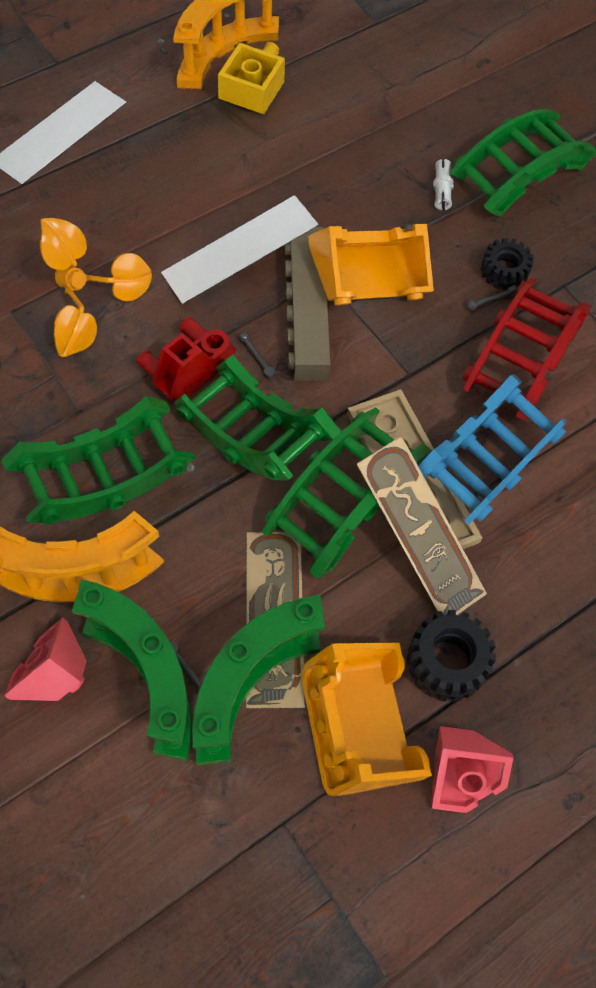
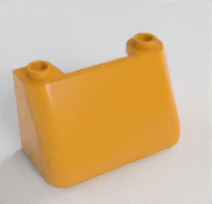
M414 224L408 230L396 227L383 231L350 232L347 229H342V226H329L307 236L309 250L328 301H334V306L352 304L351 300L404 296L407 297V301H416L423 299V294L434 291L427 224Z
M335 643L326 647L304 664L302 684L324 790L329 796L348 795L416 782L432 776L428 755L418 745L407 746L393 688V683L402 676L405 670V659L402 656L400 643Z

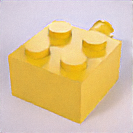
M239 42L218 73L219 99L264 115L284 83L285 58L277 56L279 54L278 46L273 42H267L263 50Z

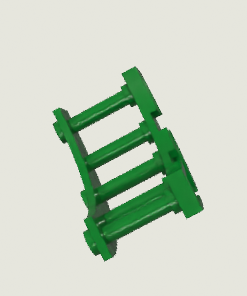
M538 109L521 114L513 119L505 120L500 127L483 138L466 155L460 156L450 173L463 181L468 176L488 196V201L483 206L490 213L501 217L515 201L526 193L524 187L534 180L538 183L555 174L556 168L563 167L565 170L577 169L582 171L596 155V147L589 142L573 139L556 123L562 117L558 112L551 109ZM539 134L553 149L548 152H542L525 135ZM514 140L534 160L525 167H518L500 147ZM489 155L511 174V178L500 188H495L476 169Z
M233 354L216 367L219 371V377L192 400L184 394L173 402L177 407L176 412L184 422H190L205 438L223 452L225 458L231 464L235 465L238 463L251 472L273 481H284L293 477V474L286 466L314 441H330L341 433V430L322 407L318 409L301 408L295 411L291 409L292 407L289 402L281 399L274 393L267 396L257 388L259 381L240 364ZM232 386L242 396V401L214 424L199 409L223 388ZM250 409H256L266 417L239 441L234 440L224 432ZM280 426L287 430L263 452L250 448L273 427Z
M145 396L134 407L116 418V425L102 432L99 428L74 436L71 443L57 445L56 441H19L1 462L5 471H20L24 473L38 505L25 517L27 522L50 525L57 521L80 518L107 509L117 510L123 507L126 502L145 494L171 477L184 473L187 465L196 457L194 453L174 450L161 424L162 418L171 410L167 402ZM150 428L164 458L149 469H146L133 441L136 436ZM119 446L123 448L136 476L115 485L101 455ZM87 460L91 462L103 490L81 496L68 465ZM52 469L57 471L68 498L50 499L38 470Z
M376 407L366 413H358L352 423L322 451L320 449L316 450L308 460L309 466L296 480L279 505L272 507L265 517V520L268 522L261 533L267 536L281 528L312 553L315 563L309 572L318 580L334 570L339 560L356 538L351 533L355 531L363 519L369 522L381 508L370 488H363L331 463L345 449H348L361 460L372 455L373 453L357 441L366 434L383 447L394 441L393 438L373 424L380 412ZM425 444L419 445L414 450L409 448L418 466L432 452ZM322 472L357 498L356 503L358 505L348 517L345 515L340 516L308 490ZM300 500L334 526L333 531L336 533L327 545L319 544L288 518Z
M82 579L72 613L87 617L82 632L83 637L102 643L121 655L123 654L136 667L149 689L150 721L147 737L155 739L154 755L187 762L191 745L190 707L182 669L167 636L154 619L131 599L111 588Z
M321 595L299 598L269 609L241 628L216 656L204 678L194 711L193 749L196 748V765L231 762V740L237 714L243 701L253 688L264 678L265 674L276 666H281L295 658L320 652L318 631L325 629Z

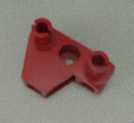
M187 317L180 324L181 334L162 348L159 359L150 350H145L137 358V365L153 377V386L173 403L184 394L188 397L219 372L216 369L218 365L232 354L235 355L236 349L230 343L229 337L225 332L216 329L206 331L194 318Z

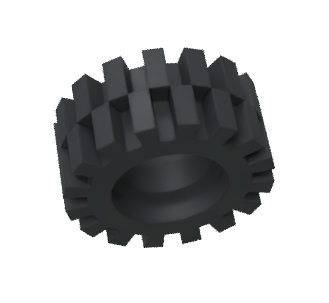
M502 238L501 243L497 239L494 240L493 244L490 243L481 264L483 278L487 277L486 282L488 284L494 282V288L498 289V286L502 285V290H507L508 286H519L522 280L527 281L534 263L533 254H530L531 250L529 247L523 249V242L515 244L516 239L512 238L511 242H507V238ZM506 260L513 263L516 267L507 268L499 264L498 261Z

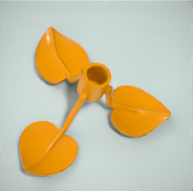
M42 218L40 220V251L46 265L56 270V283L60 287L66 288L65 293L69 294L78 307L77 309L72 305L64 306L58 312L54 323V342L57 353L61 357H67L87 349L94 342L97 335L95 318L89 313H83L84 306L73 291L82 289L86 281L113 283L112 292L115 298L122 301H133L147 291L151 283L152 273L141 257L133 253H123L112 263L111 274L113 277L86 275L83 270L76 268L77 262L75 260L81 258L87 249L86 239L82 231L74 224L62 219Z

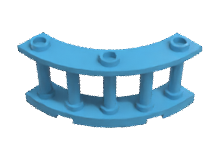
M515 374L510 375L482 405L486 410L479 417L477 415L471 416L456 430L453 438L449 441L445 440L441 445L433 449L418 466L425 479L428 476H431L433 479L436 477L473 511L464 520L468 525L475 518L481 522L493 509L489 503L504 488L510 491L522 479L518 473L549 441L555 444L567 432L563 428L567 423L564 418L555 425L520 394L522 391L518 387L523 382ZM505 401L509 404L513 403L547 434L532 450L497 419L498 415L495 411ZM481 426L485 429L489 427L523 458L511 472L475 440L477 437L474 433ZM460 447L464 450L468 449L502 480L493 491L457 458L458 454L456 451ZM449 467L484 500L481 502L445 468Z

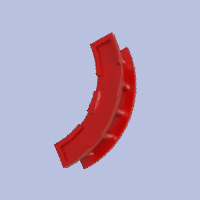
M531 277L527 282L522 280L515 293V298L506 311L501 309L493 324L497 327L476 365L470 364L463 376V380L466 381L463 390L469 392L477 383L495 392L503 384L481 373L490 355L494 354L532 373L531 377L535 378V381L529 392L523 390L520 394L532 405L536 406L549 382L544 379L548 370L553 372L557 368L568 349L570 341H573L579 332L592 305L582 301L578 306L573 304L571 307L534 289L533 286L537 279ZM521 308L558 326V330L562 333L559 337L556 335L551 337L513 317ZM506 328L547 347L546 351L550 352L545 362L539 360L537 363L499 344L498 341ZM520 409L518 410L516 417L527 421L529 417Z

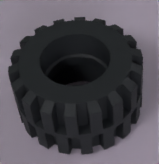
M448 610L446 616H444L442 611L434 613L432 619L428 616L423 620L422 625L418 626L408 648L407 664H411L409 669L410 676L417 677L416 686L419 689L423 686L428 689L426 695L432 697L436 693L439 694L440 701L446 702L448 697H452L453 702L460 701L463 696L468 698L476 690L478 691L491 674L492 666L496 661V654L492 652L496 646L494 640L488 641L491 634L488 628L482 630L479 627L482 623L479 619L475 618L474 621L468 619L469 613L462 612L461 616L456 615V610ZM443 642L457 645L465 653L468 667L461 670H452L444 667L436 659L433 646Z

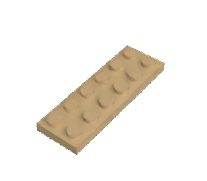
M401 389L348 408L347 415L352 423L358 413H366L376 407L380 412L373 424L391 438L396 440L402 436L407 447L412 450L421 444H425L431 450L434 449ZM367 434L360 438L363 446L372 453L383 448L382 445ZM428 476L425 480L462 548L466 549L480 543L482 536L474 521L469 525L464 521L470 515L464 503L436 477L433 479L431 476Z

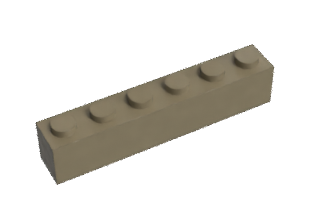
M314 227L285 244V255H290V260L285 262L286 277H291V282H286V299L292 300V305H287V322H292V328H288V346L293 345V352H288V369L294 370V381H329L331 364L327 296L310 253L307 237L322 230L323 227Z

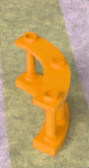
M194 0L180 17L173 37L174 43H183L184 59L177 75V88L202 89L204 78L211 68V62L216 57L220 58L233 50L234 45L239 42L246 41L247 44L262 41H278L279 16H272V0H262L261 17L245 19V0ZM235 3V20L222 26V9ZM212 19V31L203 37V30Z
M135 511L113 527L98 533L97 537L81 542L71 540L62 542L47 541L46 544L36 543L0 527V585L22 596L49 602H75L82 579L101 584L117 592L123 591L149 576L164 563V559L148 547L160 537L159 531Z

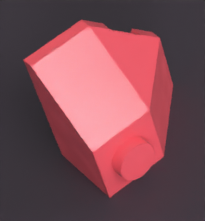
M62 617L39 637L33 645L35 649L27 658L25 665L20 663L12 673L4 696L9 700L59 701L68 692L74 693L80 688L85 679L83 673L87 660L66 619Z
M440 726L434 755L432 809L467 813L478 806L477 802L491 793L497 795L507 789L514 759L513 754L474 730Z

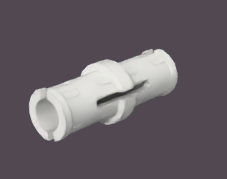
M442 159L435 163L436 178L433 181V189L436 192L435 207L439 210H442L443 201L445 202V210L452 206L451 191L454 187V181L450 173L452 164L447 159H444V168H442Z

